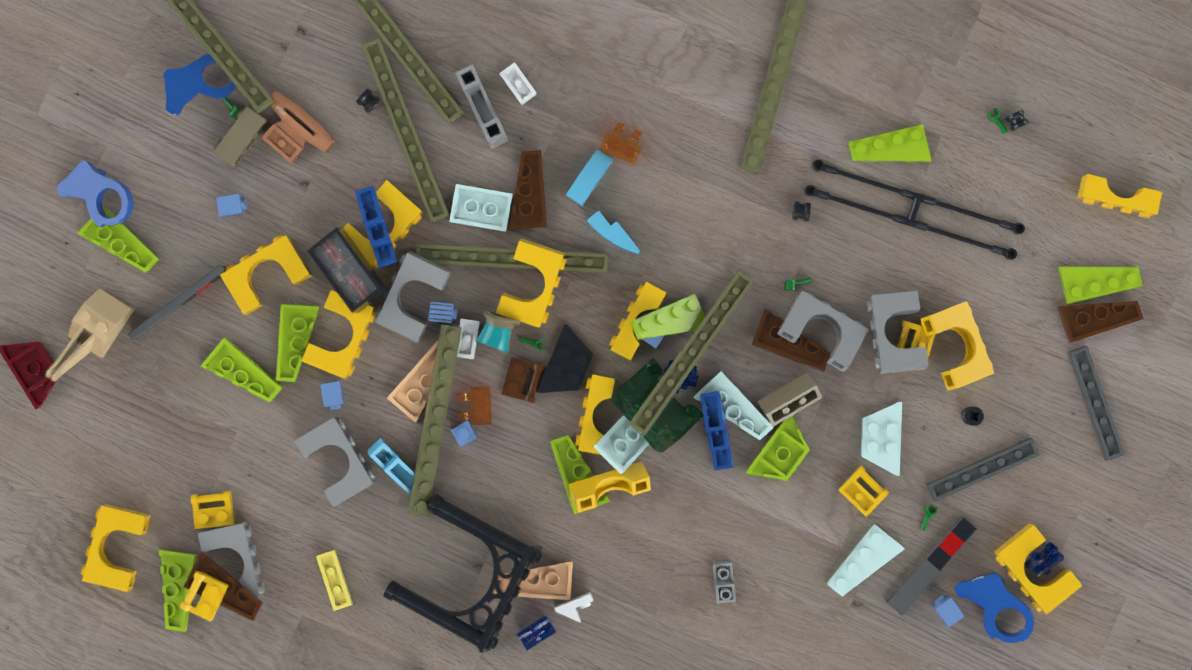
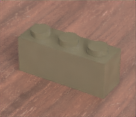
M249 107L242 109L238 113L237 121L234 125L231 124L227 128L223 140L220 139L214 146L215 150L213 153L235 169L269 124L267 120Z
M805 373L757 402L764 416L773 427L822 399L816 383L808 373Z

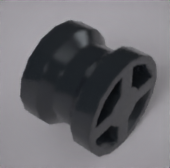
M367 89L359 96L356 103L359 106H363L367 113H370L378 105L380 99L377 96L374 97L372 91Z
M1023 109L1005 118L1011 124V131H1015L1029 123L1028 119L1024 117Z
M795 201L792 219H803V221L808 222L811 203L801 204L799 201Z
M967 407L961 414L963 422L971 426L981 424L984 419L983 411L978 407Z

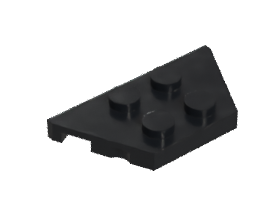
M564 324L537 390L538 393L579 390L593 354L566 324Z

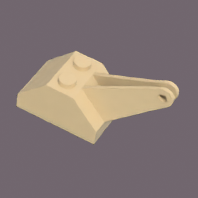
M99 288L82 304L73 318L68 334L71 341L49 368L46 377L50 378L52 376L51 380L57 381L90 352L103 358L134 312V309L109 292ZM78 344H80L81 346L69 357Z

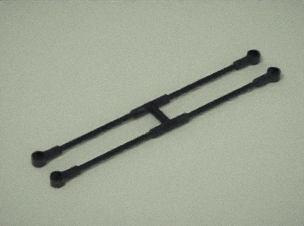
M819 159L815 160L812 164V168L816 172L824 171L834 175L838 174L901 194V196L913 199V203L907 218L829 195L830 193L818 190L813 185H808L804 189V194L807 197L815 196L893 219L895 222L923 231L928 230L991 250L993 253L1004 256L1007 260L1015 259L1017 256V251L1013 248L1005 249L995 245L991 246L928 226V224L916 221L915 219L920 203L923 202L997 224L999 227L1011 230L1016 235L1022 234L1025 231V226L1022 223L1014 224L1005 220L1000 221L937 201L935 198L895 188L838 170L837 167L824 164ZM819 162L821 164V168L817 169L815 167V163ZM812 188L813 194H808L807 189ZM1017 225H1019V226L1021 227V231H1020V232H1017V231H1016V226H1017ZM1008 251L1013 252L1012 258L1008 256Z

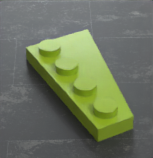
M923 124L848 142L851 159L856 162H932Z
M103 206L107 216L110 218L116 217L106 206ZM90 219L77 232L80 236L85 237L145 273H148L160 260L123 223L99 227Z
M1058 267L1067 304L1143 286L1139 267Z
M693 294L635 319L630 323L637 339L641 340L694 332L704 319L705 314L696 295Z
M227 337L221 340L200 366L214 372L221 378L223 377L237 386L247 389L248 392L269 403L284 388Z
M569 435L549 442L573 514H577L578 512L570 496L569 484L593 477V474ZM605 493L599 497L596 507L611 502Z
M159 549L162 565L160 566V572L163 576L162 593H164L165 603L163 604L165 628L185 632L187 631L190 611H185L179 606L188 594L189 590L183 586L197 560V554Z

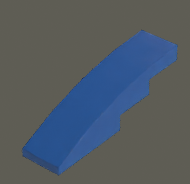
M374 186L355 191L363 222L379 268L398 262Z
M720 391L700 394L705 431L708 434L710 451H712L714 470L734 468L731 443Z

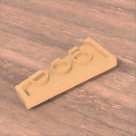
M438 340L387 397L388 400L415 423L428 400Z
M573 561L528 569L530 573L525 581L522 580L519 586L521 591L517 597L570 600ZM499 576V580H502L501 588L505 592L511 578L504 579Z

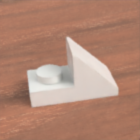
M591 591L555 605V611L581 622L577 607L583 609L591 605L590 602L593 601Z

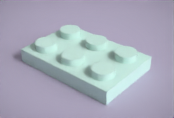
M456 184L449 222L506 232L513 194Z
M632 408L594 446L620 474L633 463L658 435L650 428L646 435L643 436L628 425L636 414Z

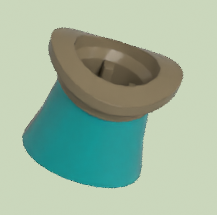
M484 310L483 314L486 317V324L475 342L509 353L511 332L514 327L520 325V321L503 318L493 312Z

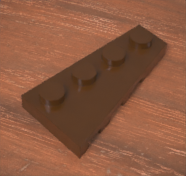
M541 150L522 151L509 230L547 227Z
M1138 301L1057 306L1069 343L1144 319Z
M764 309L751 345L824 372L831 353L802 334L794 343L781 337L777 332L783 320L772 315L767 309Z
M201 551L183 587L188 590L190 589L195 579L193 576L196 571L203 572L229 585L220 605L254 621L263 602ZM201 582L197 594L202 595L207 585L206 582Z

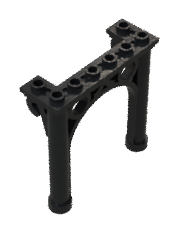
M436 494L428 506V512L476 536L489 548L494 564L490 587L477 604L463 611L444 609L394 580L387 586L384 598L396 601L477 646L476 648L479 649L478 652L480 653L491 651V649L494 650L499 642L497 637L503 626L502 620L505 615L507 616L512 609L510 604L513 598H517L521 591L519 586L522 580L525 581L530 573V570H528L529 566L540 561L543 555L541 552L543 547L529 546L450 504L443 497ZM494 545L509 553L499 557ZM506 558H511L514 562V567L506 575L501 571L500 562ZM499 576L504 579L511 578L505 592L501 588L502 580H499ZM494 599H501L494 613L489 605H484L486 602L491 603ZM481 608L488 612V618L483 625H479L475 621V611ZM469 614L471 625L457 617Z

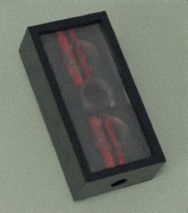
M336 227L307 250L352 313H360L388 291V288L344 228Z

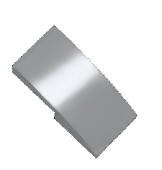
M732 561L712 562L717 604L736 602Z

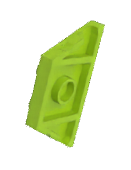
M793 416L782 421L745 471L747 474L788 481L810 451Z

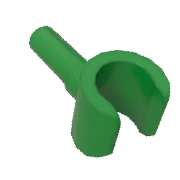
M227 97L222 98L227 106L231 108L228 114L237 120V115L241 110L234 106Z
M994 108L997 116L993 117L989 112L988 119L995 121L1003 134L1008 131L999 118L1000 110Z
M811 278L787 280L785 282V291H796V285L809 283Z
M521 336L519 338V341L534 346L538 351H543L537 347L539 342L546 344L543 340L535 341Z
M931 504L924 508L926 515L920 528L924 531L931 516L938 512V507L934 508L933 513L929 511Z

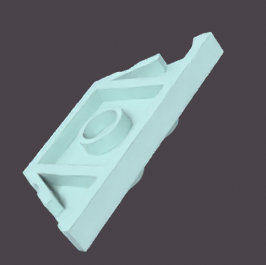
M897 402L862 418L861 457L896 476H900L902 402Z

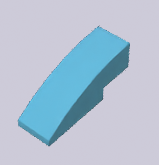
M597 149L567 192L566 197L583 206L613 159Z
M600 211L587 219V223L601 237L614 246L636 255L640 253L638 247L617 221L610 225Z
M380 438L367 450L369 456L411 495L415 471Z

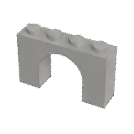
M473 64L456 72L455 74L491 150L509 142Z
M410 251L406 255H402L399 261V265H401L399 272L394 273L391 279L393 285L391 289L386 291L383 297L386 301L383 307L380 306L375 316L378 317L376 323L418 342L421 340L428 322L409 314L403 308L400 300L401 290L408 281L419 280L442 290L445 288L452 271Z
M801 291L777 334L794 343L799 338L808 321L821 319L828 322L836 331L837 343L827 363L844 372L849 368L869 329L863 323L850 319L846 313L831 308L829 303L819 301L813 294Z
M918 291L872 295L870 300L867 301V310L872 315V320L869 323L870 330L874 331L875 339H872V347L877 352L875 368L879 369V374L925 370L929 366L926 347L897 348L887 340L884 331L885 323L890 318L899 315L918 314L920 311Z
M337 417L330 419L294 441L303 457H307L327 445L338 446L346 452L350 463L347 475L341 481L324 490L333 507L376 483L374 481L376 478L371 468L367 469L364 464L366 462L364 455L361 452H357L354 447L356 445L354 438L351 435H347L345 431L347 427L344 421Z
M242 522L198 533L201 551L231 548L241 555L244 562V572L238 582L257 598H262L263 593H265V587L259 578L261 569L259 563H256L255 560L257 551L255 544H252L250 538L252 537L251 526L247 522Z

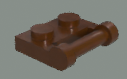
M511 357L502 395L535 403L536 389L541 371H544L545 366ZM531 368L534 369L528 393L524 395L522 394L528 369Z

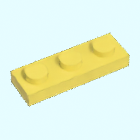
M336 550L317 555L316 558L333 610L336 611L353 605Z

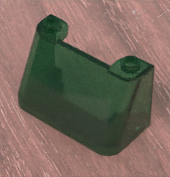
M654 358L647 362L611 396L614 405L629 422L659 382L658 378L662 375V368ZM672 397L643 438L654 450L664 452L681 439L703 417V414L692 404L682 407Z

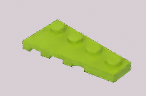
M281 304L276 381L296 382L302 364L301 360L306 351L320 307Z

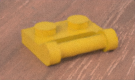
M903 320L897 348L904 349L909 330L912 329L915 330L910 348L926 347L928 358L935 335L927 337L923 326Z
M861 465L843 483L838 491L867 517L889 494V491L886 488L883 489ZM859 477L878 494L875 498L856 481Z
M230 490L218 494L191 495L195 529L235 524ZM225 502V506L200 509V503Z
M196 571L193 576L195 579L188 594L179 607L211 622L229 585L203 572ZM201 582H206L207 585L197 606L191 604Z

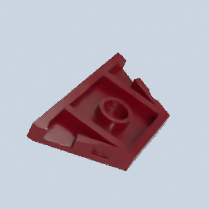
M39 341L0 345L1 355L35 410L41 408L57 382L51 380L52 376L50 378L46 377L47 371L54 362L44 345Z

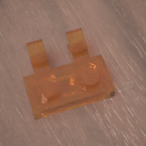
M617 122L613 134L606 133L600 151L635 165L642 149L641 146L637 145L642 132L635 129L629 142L620 138L624 124Z
M490 386L471 387V393H457L458 401L471 400L472 412H459V420H472L473 425L492 424Z

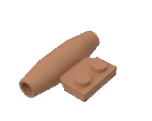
M275 91L270 96L274 102L270 106L281 118V121L274 123L261 138L283 158L292 164L304 150L306 141L324 153H327L335 144L334 139L298 103L278 91Z

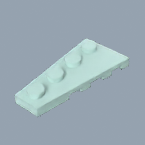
M722 371L693 396V398L701 402L700 394L720 391L726 419L735 423L758 440H761L774 428L766 417Z
M873 524L826 584L843 597L905 548Z

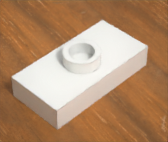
M515 62L499 73L521 105L537 95Z
M460 319L459 327L462 330L457 357L474 359L477 344L475 341L478 338L480 321Z

